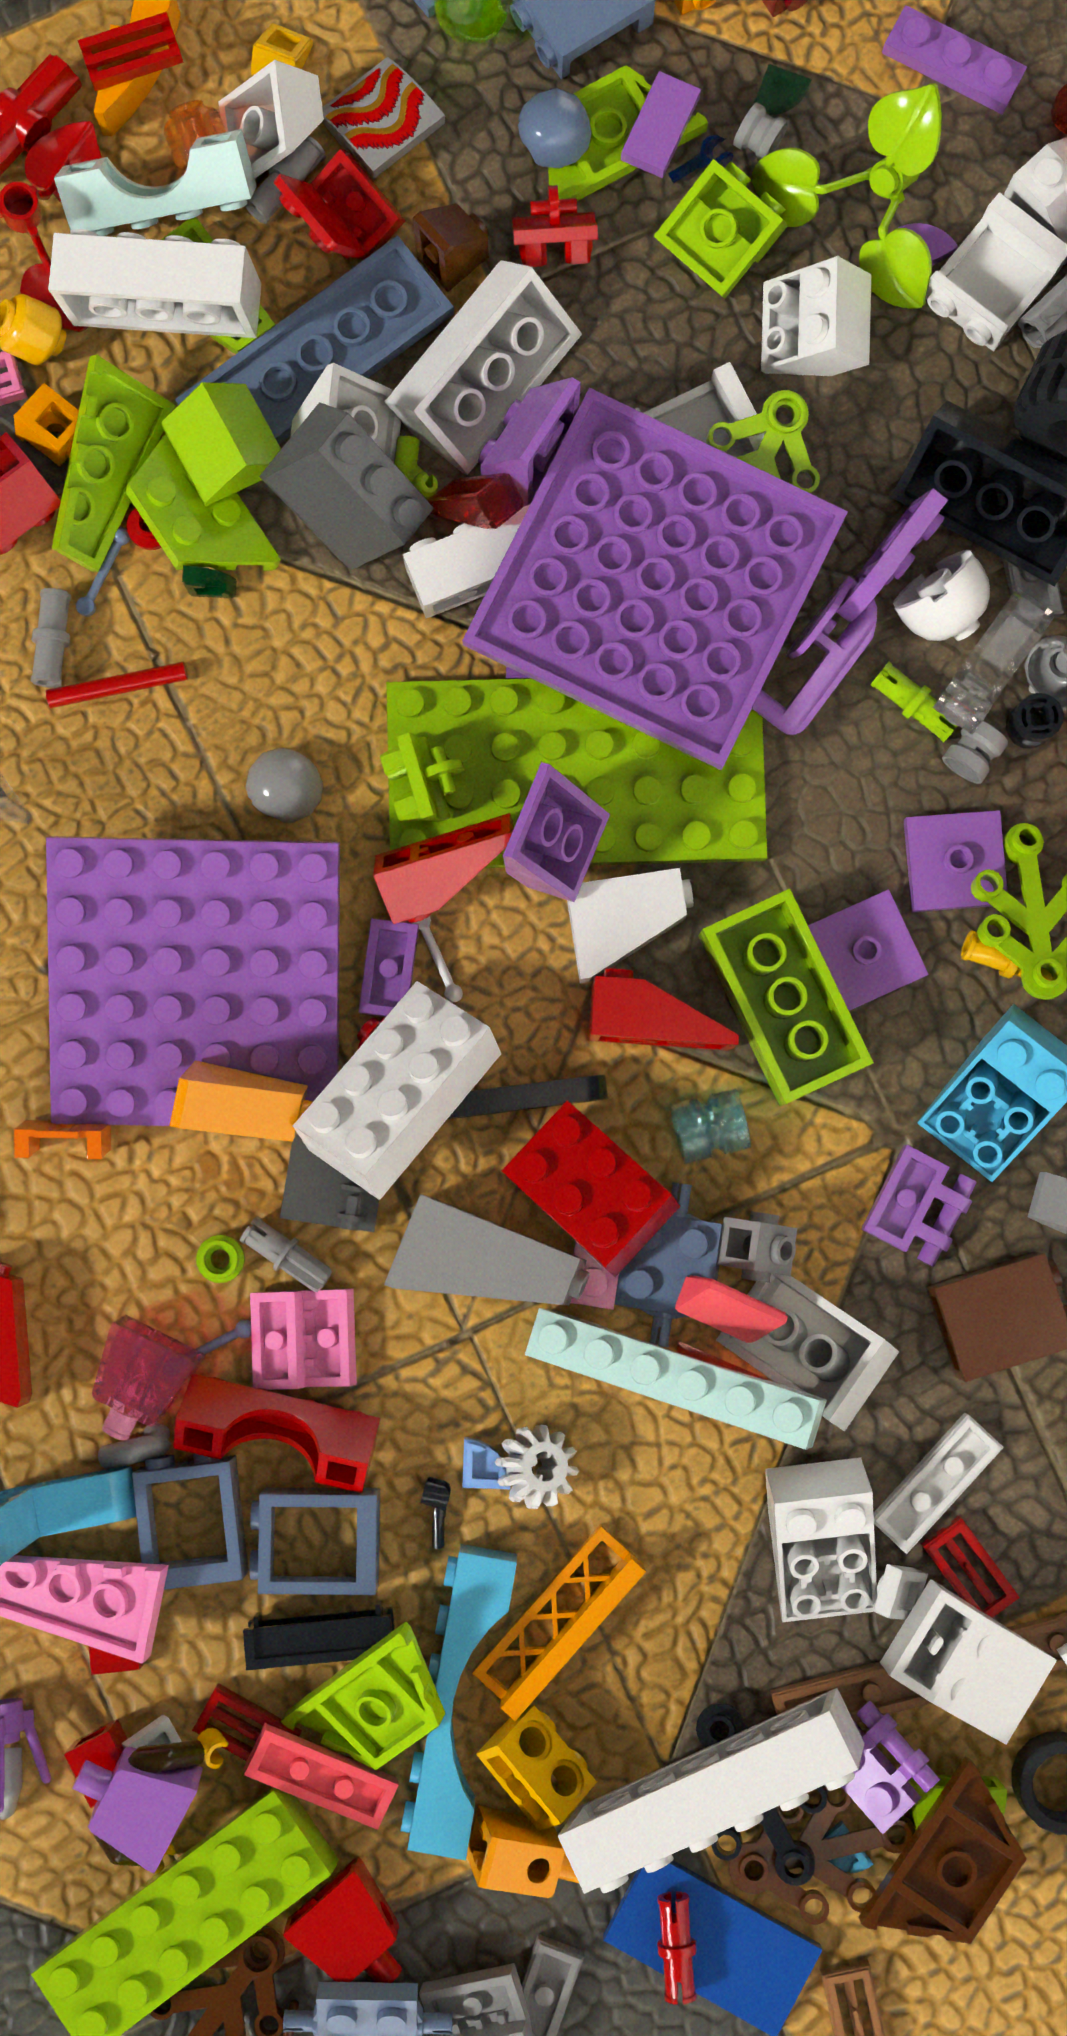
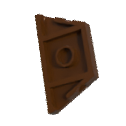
M966 1756L964 1757L858 1918L861 1924L867 1929L877 1930V1926L905 1930L907 1935L920 1937L940 1935L947 1941L971 1944L1027 1860L997 1803L980 1776V1772L971 1759Z

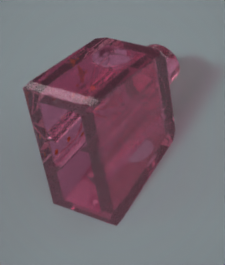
M126 1314L114 1321L109 1329L92 1390V1397L95 1400L111 1407L102 1430L116 1439L128 1440L137 1421L153 1427L170 1409L189 1382L192 1373L194 1374L204 1361L206 1354Z

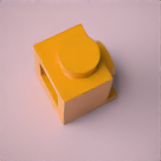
M43 383L13 415L16 437L21 441L26 440L58 466H61L67 458H70L79 410ZM58 431L62 434L56 438L51 432Z

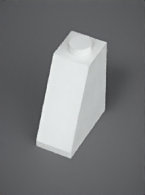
M680 868L582 882L575 902L567 900L580 984L592 981L595 976L604 973L605 969L612 968L684 921L687 916L686 908L693 907L694 902L690 880L681 879Z

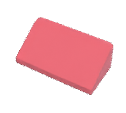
M692 1275L690 1277L686 1276L675 1305V1309L678 1312L746 1343L759 1340L784 1325L788 1319L785 1312L721 1282Z

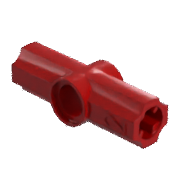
M49 54L17 90L9 87L0 93V176L24 150L29 152L36 141L51 131L52 119L82 87L79 77L57 55Z

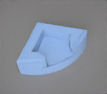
M464 1437L462 1488L511 1489V1486H500L497 1483L501 1476L507 1474L506 1467H498L495 1464L496 1459L502 1457L493 1447L481 1440Z

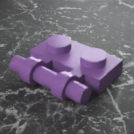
M904 1145L861 1230L903 1252H907L914 1237L921 1239L925 1243L917 1259L934 1267L941 1252L947 1253L953 1241L949 1236L961 1213L966 1214L973 1201L969 1197L977 1182L963 1174H959L952 1189L942 1185L941 1183L950 1167L909 1145ZM935 1198L942 1202L944 1206L933 1227L922 1223Z
M869 1701L856 1713L869 1728L865 1734L855 1723L865 1743L859 1769L854 1771L855 1778L842 1786V1788L879 1831L884 1834L921 1798L908 1783V1780L913 1778L923 1791L927 1793L940 1778L926 1764L929 1758L919 1748L915 1751L895 1729L898 1725L888 1713L883 1715ZM880 1742L900 1763L901 1766L898 1769L877 1748Z

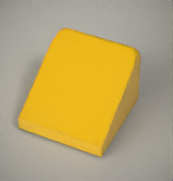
M271 23L253 45L251 75H255L273 60L303 69L313 46V40L285 27Z

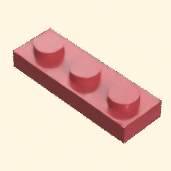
M264 1723L243 1768L244 1776L377 1830L399 1786L398 1779L395 1776L378 1769L374 1770L354 1759L267 1723Z

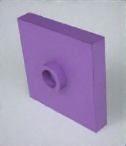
M1000 810L906 817L903 820L912 912L993 907L988 902L977 900L971 892V883L981 871L987 869L994 870L1001 875L1004 882L1003 889L1007 891ZM981 880V886L984 890L988 892L994 891L993 885L989 881Z
M889 889L808 925L849 1011L929 975Z

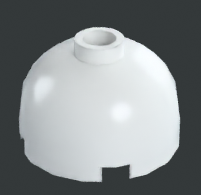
M970 550L960 551L942 559L935 564L938 571L926 579L920 574L896 597L893 602L894 609L902 622L913 633L926 640L941 641L954 636L957 641H960L970 636L979 628L980 623L977 619L987 608L990 598V585L983 566Z

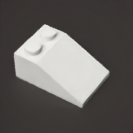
M771 1274L770 1283L756 1281L747 1295L785 1312V1315L788 1316L786 1323L752 1343H746L724 1332L720 1333L716 1341L775 1383L827 1399L822 1416L845 1431L899 1351L884 1338L792 1276Z

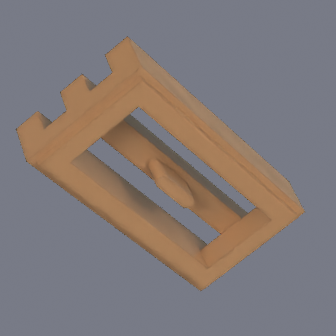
M868 1959L858 1961L859 1965L852 1967L849 1966V1963L839 1965L840 1969L831 1971L830 1968L820 1969L834 2036H845L835 1990V1984L843 1983L854 2036H865L853 1980L862 1979L874 2036H885Z

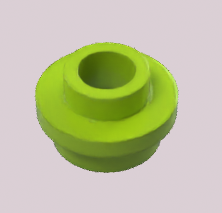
M216 1235L206 1239L200 1245L196 1255V1263L199 1272L207 1280L214 1283H225L233 1280L240 1274L244 1267L245 1254L240 1243L234 1238L227 1235ZM219 1249L226 1251L230 1258L228 1265L224 1268L217 1267L213 1262V1255Z

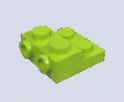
M713 159L655 233L654 237L725 299L755 261L757 263L760 262L788 225L780 217L786 209L772 196L764 191L760 198H758L746 187L751 179L731 161L724 168Z

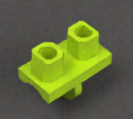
M408 732L396 737L398 745L380 755V759L388 779L397 780L405 776L409 778L412 791L394 797L393 804L398 819L405 822L419 820L441 822L451 818L445 795L456 792L452 777L464 771L462 760H447L443 746L430 749L428 739L425 736L413 737V733Z

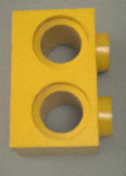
M535 1705L528 1707L516 1721L509 1717L476 1753L538 1831L562 1824L597 1783L587 1770L588 1766L584 1758L567 1746L556 1732V1726L552 1719L544 1712L539 1711ZM520 1736H522L527 1743V1755L522 1751L520 1747ZM552 1774L559 1783V1793H556L551 1783Z

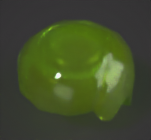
M434 0V8L439 26L453 41L476 45L497 36L507 18V12L503 10L501 0Z

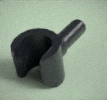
M428 1477L420 1504L435 1508L432 1516V1547L441 1549L444 1548V1522L451 1487L444 1480Z

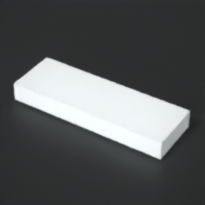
M964 1413L874 1511V1524L901 1550L908 1554L1004 1447L969 1414Z

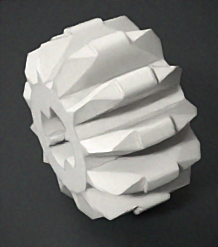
M536 1425L533 1431L528 1427L518 1428L516 1430V1440L505 1439L502 1442V1446L509 1456L497 1458L495 1464L498 1467H506L507 1474L501 1476L497 1483L500 1486L513 1485L509 1493V1499L512 1502H520L524 1499L528 1509H538L542 1502L546 1506H555L558 1504V1493L569 1494L573 1491L565 1478L566 1476H576L580 1471L575 1466H568L567 1460L572 1458L577 1451L573 1447L562 1448L565 1434L554 1432L550 1435L547 1425ZM537 1459H540L542 1466L536 1470L537 1475H534L531 1467L538 1463Z

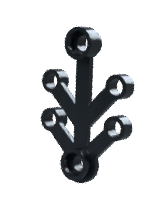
M721 1702L707 1706L699 1715L696 1724L698 1739L705 1748L750 1728V1726L745 1725L741 1713L735 1707ZM714 1722H725L729 1727V1734L723 1738L714 1735L711 1728ZM825 1785L817 1788L822 1795V1800L818 1804L804 1802L800 1805L801 1809L810 1814L821 1812L825 1808L828 1798ZM776 1807L762 1813L764 1819L760 1823L777 1852L775 1868L778 1876L782 1881L792 1886H800L807 1883L812 1878L815 1870L816 1859L813 1850L805 1842L793 1840ZM734 1826L718 1833L717 1836L718 1838L723 1835L733 1837L736 1842L735 1849L731 1851L723 1850L719 1846L718 1840L712 1844L714 1854L725 1861L735 1859L742 1848V1836L740 1832L736 1831ZM790 1858H798L803 1862L804 1870L798 1874L791 1873L786 1868L785 1863Z

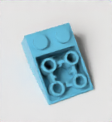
M1013 1004L984 1036L917 1123L989 1181L993 1182L1067 1102V1045Z

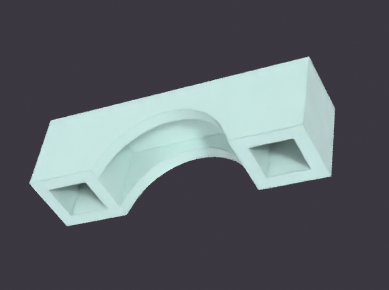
M242 129L197 138L190 148L188 166L184 175L164 186H144L131 181L116 169L108 157L63 166L54 177L70 231L85 229L98 234V236L111 234L114 232V226L129 223L132 229L147 228L157 224L159 217L175 214L176 220L191 219L201 215L203 208L218 205L221 211L236 210L247 205V199H251L257 187Z

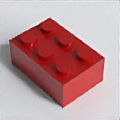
M568 1100L501 1170L614 1277L624 1269L681 1207L667 1189Z

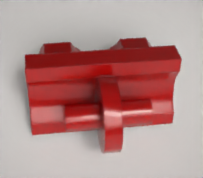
M557 185L548 186V200L530 201L531 216L512 217L514 245L519 247L523 265L530 267L547 265L546 243L564 242L566 263L572 265L590 263L593 240H598V225L595 220V213H577V199H559Z

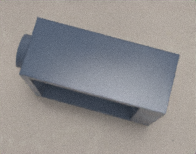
M193 1453V1461L175 1463L174 1455H163L155 1459H146V1466L140 1467L132 1473L141 1563L169 1565L164 1590L243 1580L248 1573L236 1455L222 1457L219 1460ZM219 1475L227 1554L160 1562L151 1484Z
M265 1487L259 1494V1501H252L250 1524L251 1530H259L258 1550H251L249 1571L250 1579L258 1580V1594L376 1595L379 1587L380 1488H364L363 1493H358L341 1488ZM275 1507L357 1508L356 1577L274 1576Z

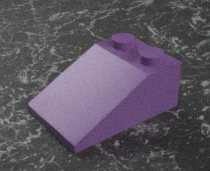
M573 377L531 388L522 402L516 399L504 417L503 424L506 427L498 440L490 438L480 453L478 462L481 464V482L513 502L522 503L523 507L531 504L579 409L581 382Z
M541 762L503 854L506 873L528 888L575 902L610 814L550 764Z

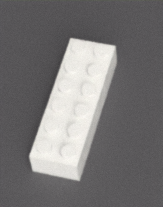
M835 1688L577 1807L558 1834V1838L584 1894L599 1887L602 1893H607L625 1884L629 1880L627 1874L644 1867L647 1873L663 1868L673 1861L672 1854L689 1847L691 1852L694 1853L711 1846L719 1839L717 1834L734 1826L737 1832H742L757 1825L764 1819L762 1813L777 1806H780L782 1811L794 1809L809 1799L808 1792L823 1785H826L830 1791L848 1784L855 1778L854 1771L859 1769L865 1743L838 1688Z

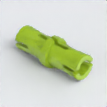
M890 661L871 683L873 688L878 689L904 710L901 713L904 717L909 719L912 716L939 737L943 743L963 720L929 694L932 691L929 687L924 685L921 688L895 668Z

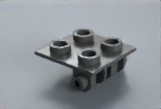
M297 1133L291 1145L280 1218L335 1226L342 1229L375 1232L379 1199L309 1151Z

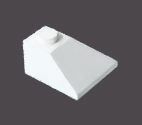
M273 60L218 101L222 133L242 129L254 178L294 152L324 120L318 75L277 60Z
M1067 137L1046 144L1013 175L1004 193L1006 198L1066 244Z
M328 364L292 419L291 436L320 402L349 412L394 463L397 438L400 436L401 420L384 402L393 392V389L338 364Z

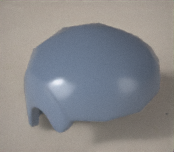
M552 88L535 94L522 107L518 117L519 135L523 145L527 147L536 164L542 167L562 168L577 162L588 150L592 134L590 121L585 107L576 95L558 88Z

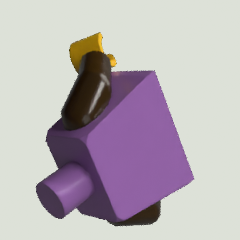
M206 1729L201 1732L196 1740L141 1746L138 1748L126 1747L121 1753L113 1771L85 1760L72 1789L97 1800L88 1828L94 1834L96 1841L112 1864L142 1866L147 1871L155 1874L160 1873L165 1867L162 1859L164 1855H175L176 1851L171 1841L197 1793L203 1769L198 1765L204 1761L209 1768L217 1769L223 1763L224 1759L215 1749L227 1747L229 1743L218 1729Z

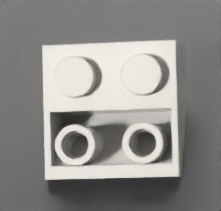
M836 256L763 282L761 371L766 374L833 376L869 365L871 274Z

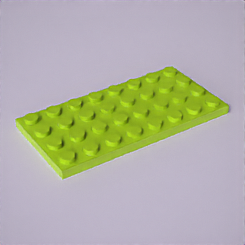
M531 678L386 682L388 750L398 745L396 737L410 732L413 733V737H427L430 749L443 746L447 760L461 759L464 766L463 772L452 777L456 792L445 795L451 818L441 822L427 820L400 821L393 804L394 797L412 791L408 776L397 780L388 779L390 850L508 813L511 814L514 830L539 766L543 762L550 764L610 814L589 866L766 861L763 718L753 709H751L722 770H719ZM505 849L485 868H505L503 858Z

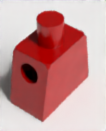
M359 1856L354 1858L287 1919L283 1932L285 1939L336 1982H351L360 1973L365 1971L374 1983H392L403 1969L387 1950L397 1940L399 1923Z

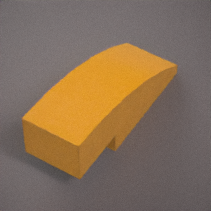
M134 0L130 23L167 11L174 35L176 36L181 17L177 0ZM110 24L109 30L120 26ZM166 45L141 53V57L169 49V47ZM123 59L117 62H113L102 66V70L129 61H124ZM162 70L98 90L94 114L104 136L112 137L132 117L150 93Z

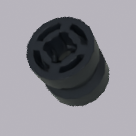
M1045 693L1028 695L1010 712L1007 718L1006 730L1008 737L1021 748L1034 749L1040 747L1055 735L1063 724L1064 713L1060 703L1054 697Z

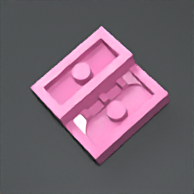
M354 1288L321 1289L318 1292L294 1290L250 1293L253 1388L270 1390L300 1389L304 1387H350L357 1385Z

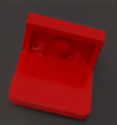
M340 149L311 183L284 174H279L273 181L282 193L279 197L282 205L295 217H302L311 228L308 232L311 240L328 254L333 251L341 254L346 259L353 257L365 260L384 246L406 222L352 155L343 149Z

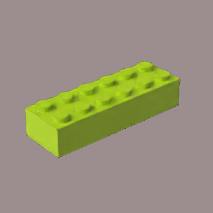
M271 1787L165 1867L160 1873H157L50 1954L34 1970L31 1976L71 2036H120L331 1876L339 1859L297 1797Z

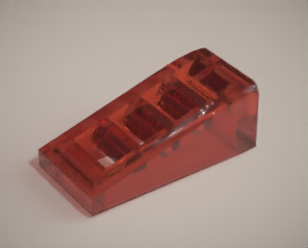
M505 473L454 479L427 500L434 508L430 514L485 529H497L524 506V501L510 474Z

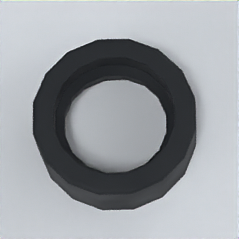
M1045 1732L1029 1739L1018 1751L1011 1769L1012 1789L1019 1805L1040 1828L1057 1835H1067V1810L1053 1811L1044 1807L1037 1800L1033 1791V1778L1036 1769L1047 1758L1056 1754H1067V1733Z

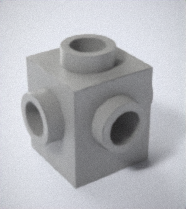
M751 1211L750 1220L724 1217L717 1265L742 1269L741 1278L770 1283L771 1274L791 1276L792 1262L796 1253L797 1228L778 1225L779 1215Z

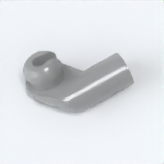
M22 1748L4 1749V1810L0 1813L2 1821L15 1813L23 1784Z

